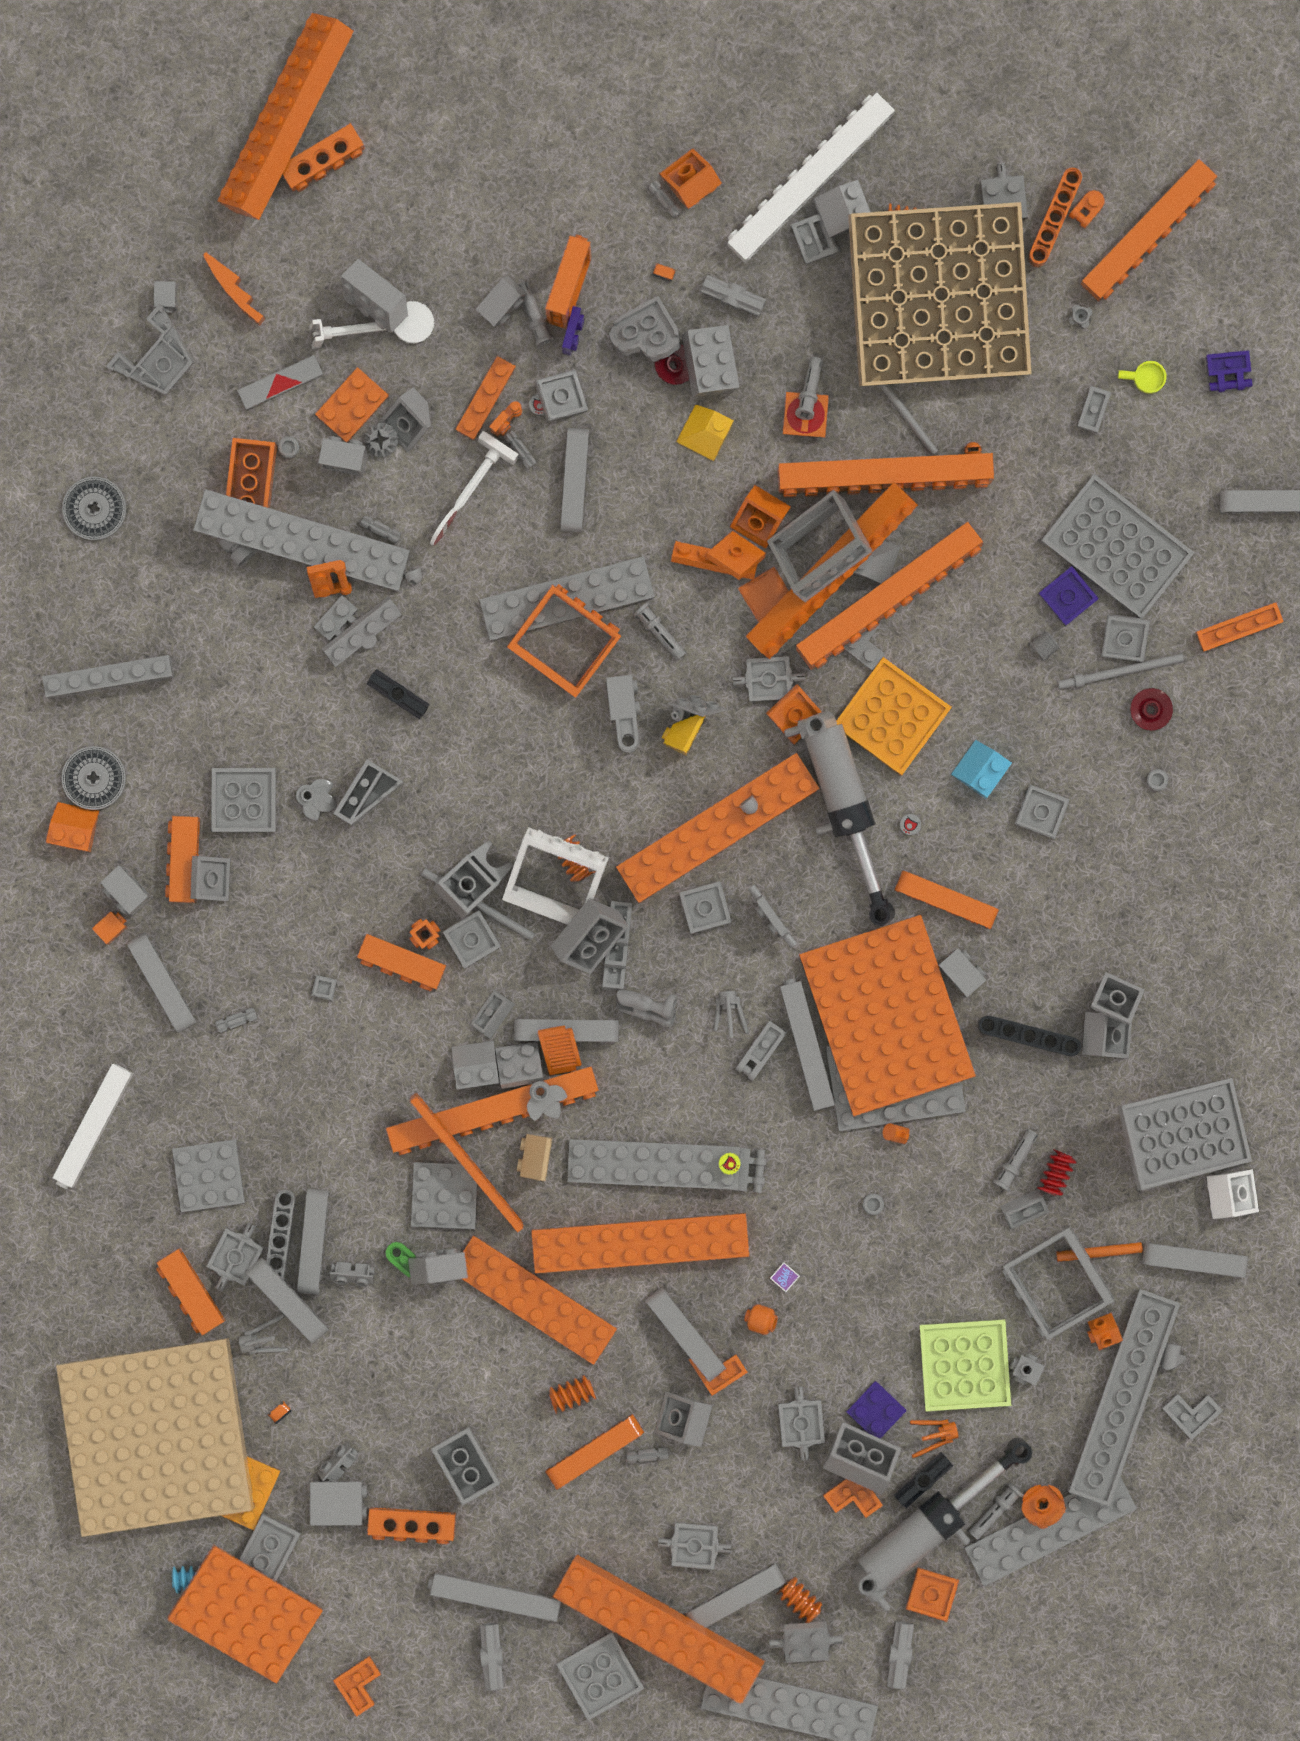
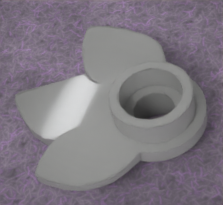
M317 779L311 785H302L297 789L296 800L302 805L303 813L307 818L317 821L320 811L329 812L336 808L335 800L328 794L333 786L331 781ZM308 791L310 793L309 799L304 798V792Z
M544 1081L534 1082L530 1087L529 1093L531 1098L527 1103L530 1117L536 1121L544 1113L551 1118L558 1119L561 1112L559 1101L567 1098L566 1092L558 1085L549 1086ZM537 1088H543L544 1094L538 1095L536 1093Z

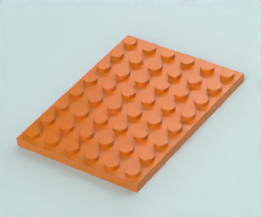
M921 915L799 954L853 1117L976 1077Z

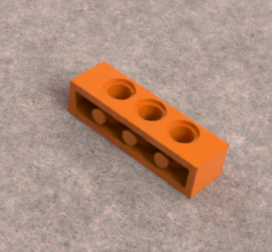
M350 123L291 158L282 175L292 192L295 190L300 192L309 186L308 183L310 181L323 179L327 175L326 172L330 169L337 170L344 166V161L350 157L356 159L361 156L365 146ZM340 144L347 146L346 151L343 153L335 151L336 147ZM321 155L329 157L325 164L317 162ZM301 167H310V172L307 175H301L299 173Z
M370 1507L367 1535H372V1539L385 1540V1536L394 1537L395 1541H406L407 1538H415V1542L427 1543L428 1539L437 1540L436 1543L449 1544V1541L454 1540L456 1513ZM387 1519H392L396 1523V1528L388 1530L384 1522ZM410 1520L415 1521L418 1525L417 1530L409 1531L406 1528V1523ZM436 1522L439 1525V1531L431 1533L427 1529L428 1523Z

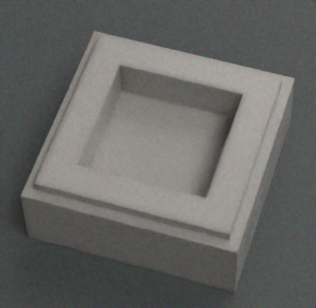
M316 975L311 996L333 1001L337 980Z

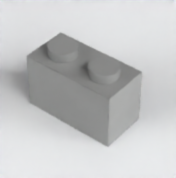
M507 276L498 282L476 310L494 327L500 324L504 325L511 318L510 312L513 309L517 310L524 303L523 297L527 293Z
M957 948L938 966L965 997H968L986 981L984 978L986 974L978 965L975 967L969 961L972 958L964 949L960 951Z

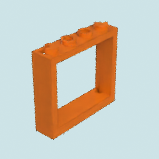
M581 235L569 237L545 308L547 323L567 329L572 308L576 306L592 258L591 243Z
M552 584L509 642L507 648L576 698L620 639L621 635L618 633L620 629L611 622L607 625L601 621L603 616L595 610L589 612L585 609L584 606L586 604L579 598H570L567 595L569 591L560 584L557 587ZM553 594L612 636L576 685H573L518 644Z

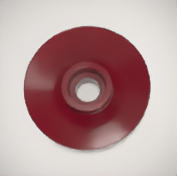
M682 344L669 357L654 361L655 371L664 382L670 385H681L689 380L684 346ZM670 362L676 365L675 369H671L669 366Z
M1148 688L1135 695L1131 702L1130 713L1137 726L1144 730L1155 731L1168 724L1173 714V705L1165 692L1156 688ZM1148 706L1154 707L1155 712L1153 714L1147 712Z

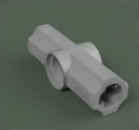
M707 275L700 291L702 294L721 301L723 305L729 304L733 306V309L738 310L739 308L758 317L766 302L765 298L746 291L744 287L738 284L726 283Z
M895 1621L893 1643L890 1645L891 1652L888 1663H890L887 1678L888 1687L896 1689L906 1688L908 1666H910L912 1659L913 1623Z
M499 1623L481 1624L482 1648H480L481 1666L484 1669L485 1690L504 1689L502 1673L503 1650L502 1646H500Z

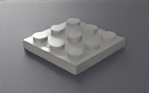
M212 768L211 832H276V768Z
M236 1139L172 1149L181 1212L245 1203Z
M414 1162L411 1226L475 1229L477 1183L462 1164Z
M613 1631L556 1663L588 1721L644 1689Z

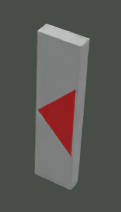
M315 355L237 391L246 410H249L324 374Z

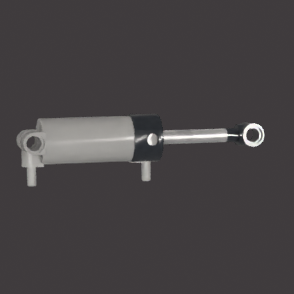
M823 711L809 718L799 720L798 726L785 729L784 734L787 738L800 734L801 738H805L830 822L816 827V833L821 835L833 831L835 837L851 836L872 901L869 904L871 909L869 913L870 920L877 926H883L892 921L895 916V909L888 902V899L883 897L862 832L866 828L875 825V820L869 802L866 799L843 724L837 725L834 715L829 711ZM879 909L885 911L886 919L878 915Z
M1021 1438L1012 1439L1004 1451L1005 1455L950 1501L937 1491L907 1519L857 1559L860 1564L852 1570L851 1579L859 1591L870 1602L876 1601L886 1612L891 1608V1605L883 1597L887 1593L885 1590L943 1541L949 1540L955 1534L963 1545H967L970 1539L961 1529L965 1522L960 1518L958 1510L1013 1464L1017 1466L1031 1459L1033 1454L1032 1448L1025 1440ZM1023 1446V1453L1015 1455L1016 1449Z

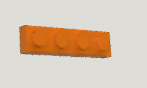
M499 356L496 357L459 422L456 431L475 440L515 370V365Z
M675 541L671 562L729 574L706 558L707 552L711 550L710 548ZM757 565L743 578L754 580Z
M1275 602L1197 631L1196 635L1202 651L1205 652L1281 624L1284 621Z

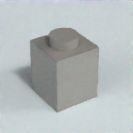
M154 281V308L161 304L167 314H171L172 310H177V283L175 281Z

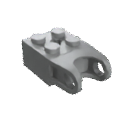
M632 675L608 677L606 681L611 723H616L619 748L625 753H631L637 749L639 744L636 716L640 715L639 701L634 699V694H638L637 680H632ZM630 736L634 739V744L627 747L622 743V740Z
M490 840L463 858L433 888L461 919L467 916L496 888L513 866L509 862L502 867L495 868L487 863L486 853L493 844ZM464 884L468 887L466 890L462 888Z

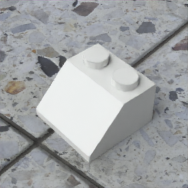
M1253 1169L1207 1176V1188L1209 1190L1210 1209L1213 1219L1259 1212Z

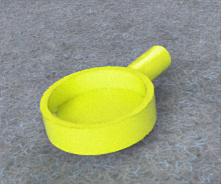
M1146 361L1140 364L1135 372L1119 370L1118 379L1134 380L1136 387L1141 392L1153 394L1164 386L1166 371L1158 362Z

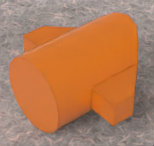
M888 1123L884 1126L882 1134L884 1139L888 1141L906 1144L909 1139L910 1130L907 1127Z

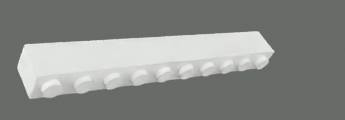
M878 93L873 97L871 95L867 96L861 103L863 107L858 112L856 110L851 112L847 117L848 122L844 126L840 124L832 132L833 137L829 141L825 139L817 147L819 151L814 156L810 154L802 162L804 166L799 171L795 169L787 177L789 181L784 186L780 184L772 192L774 196L769 201L765 199L758 206L757 209L759 211L754 216L750 214L743 221L742 224L744 226L739 231L735 229L728 236L727 246L744 263L894 115L895 110Z

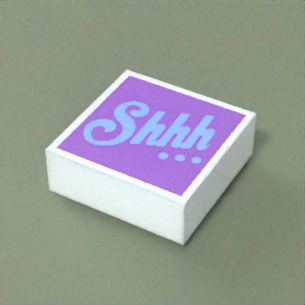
M783 1262L770 1279L787 1292L800 1276Z

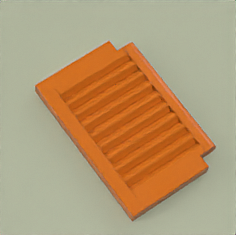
M565 1025L538 1030L549 1076L576 1071V1067L582 1065L572 1028L566 1029Z

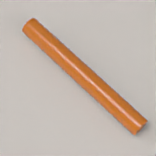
M1141 1242L1084 1248L1090 1258L1143 1253ZM1073 1250L1056 1251L1057 1262L1079 1260Z

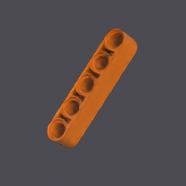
M1068 168L1061 178L1028 256L1029 263L1034 267L1043 266L1051 253L1082 181V173L1077 168ZM1074 175L1077 178V182L1069 183L1066 176ZM1058 195H1067L1069 201L1067 203L1060 202ZM1057 213L1061 220L1059 222L1051 221L1050 214ZM1045 232L1051 234L1052 240L1049 242L1044 241L1041 234ZM1041 252L1044 259L1036 261L1033 258V253Z
M903 870L894 889L897 892L906 894V896L924 901L928 905L938 909L941 908L948 913L963 917L965 920L980 924L988 929H992L999 909Z
M632 1414L623 1422L621 1421L611 1427L606 1433H602L593 1439L589 1444H585L576 1450L571 1456H567L556 1463L557 1465L547 1469L545 1473L557 1490L641 1436L644 1430Z

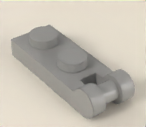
M769 1021L735 1070L739 1073L742 1071L753 1082L787 1032ZM749 1060L757 1064L754 1069L746 1065Z

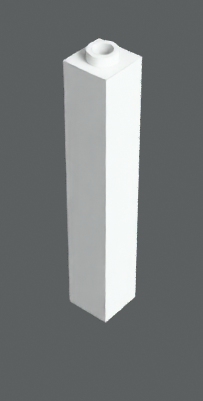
M115 1063L111 1065L53 1176L57 1180V1185L65 1189L75 1186L134 1073Z

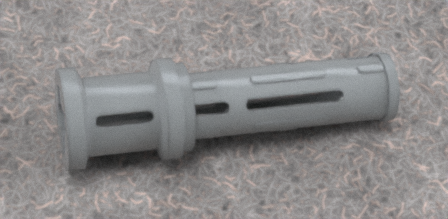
M523 282L518 284L527 293L523 297L525 300L523 306L530 321L529 329L533 330L537 340L536 346L539 347L552 342L554 337L548 331L546 326L547 320L542 318L529 283Z
M811 357L809 359L804 389L799 394L800 403L795 415L803 420L814 418V404L818 400L816 389L823 360L818 357Z
M645 603L633 616L641 620L645 625L646 631L651 630L676 661L679 660L687 652L684 651L660 623L661 618L651 611L648 603Z
M1030 1129L1026 1130L1011 1158L1002 1165V1171L992 1183L1007 1192L1010 1191L1011 1183L1020 1174L1019 1168L1039 1137L1037 1133Z
M1009 1482V1487L1000 1496L997 1495L994 1505L969 1530L970 1534L977 1540L980 1539L1005 1510L1010 1511L1012 1504L1019 1497L1024 1496L1011 1482Z

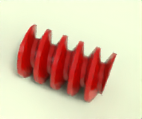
M1053 1149L1057 1153V1155H1050L1054 1163L1046 1164L1051 1170L1043 1171L1047 1179H1040L1044 1187H1037V1189L1054 1196H1063L1064 1193L1059 1188L1067 1187L1063 1180L1070 1179L1066 1172H1073L1074 1170L1069 1164H1076L1077 1161L1072 1156Z

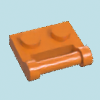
M342 560L307 567L308 577L315 598L327 597L337 593L343 595L351 593L352 586L347 580L345 573L346 565ZM332 572H335L337 574L339 580L338 583H333L331 577Z

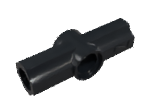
M378 669L373 672L367 682L368 686L419 720L430 706L429 703ZM396 689L404 691V696L400 700H396L392 696L393 691Z
M940 1452L894 1494L895 1498L907 1509L925 1491L931 1489L933 1484L954 1465ZM921 1475L929 1477V1483L925 1486L918 1484V1478Z

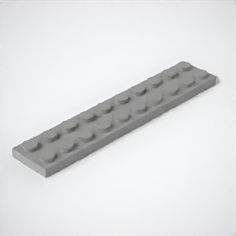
M207 489L204 490L193 531L309 566L342 560L346 565L345 573L347 577L394 591H399L410 550Z
M1139 1289L1122 1337L1123 1341L1119 1345L1068 1492L1110 1507L1181 1303Z

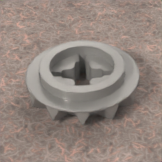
M377 423L370 426L369 430L365 433L364 443L368 451L374 456L385 457L395 451L398 444V435L389 424ZM379 434L382 437L389 438L383 442L382 446H380V443L373 442V440L379 438Z

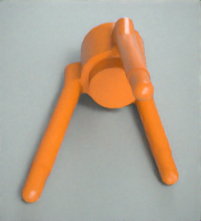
M948 1419L941 1421H910L912 1425L942 1426L938 1427V1433L922 1437L923 1441L938 1437L942 1441L912 1454V1458L921 1456L945 1444L953 1443V1439L958 1438L955 1422L949 1423Z

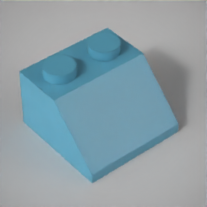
M975 740L951 775L986 799L1012 762L995 750Z

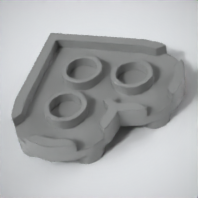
M659 296L618 317L613 322L614 326L611 329V333L609 332L613 346L625 356L641 351L651 361H658L669 357L680 348L678 329Z

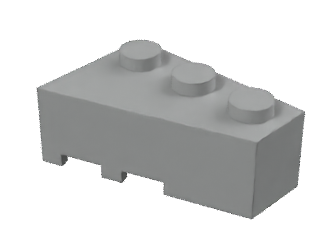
M367 759L333 814L354 826L401 787L404 782Z

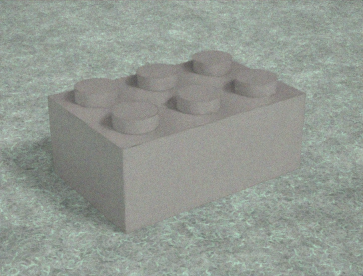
M357 259L341 275L344 299L349 304L356 305L364 316H370L374 319L381 329H386L392 333L408 317L406 296L361 260Z
M729 325L687 330L682 335L692 397L724 394L737 390L739 382Z
M589 898L554 941L551 948L561 962L591 974L629 925L619 911Z
M842 1422L834 1436L823 1469L882 1495L890 1482L901 1448Z
M470 1425L432 1446L433 1454L462 1505L500 1485L501 1480Z

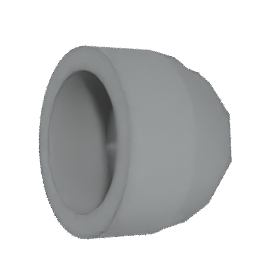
M420 567L404 573L406 580L412 585L422 581L423 576Z
M750 796L739 807L744 813L753 814L758 809V803L753 796Z

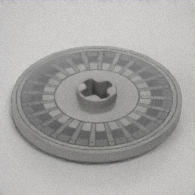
M102 477L83 478L74 483L65 494L62 505L63 517L69 529L77 536L87 540H102L116 533L123 524L126 516V501L121 490L110 480ZM97 503V507L100 508L99 512L95 511L94 514H91L89 506Z
M90 746L76 751L66 761L62 771V786L65 794L74 804L87 810H100L109 807L119 799L126 784V773L121 760L113 752L103 747ZM93 772L96 773V776L100 777L99 780L95 781V784L88 780V776H92Z

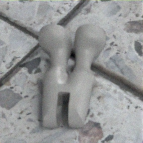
M620 989L617 992L616 1009L642 1020L655 1021L661 1026L671 1029L677 1010L675 1007L678 996L670 994L664 1002H654L647 995Z

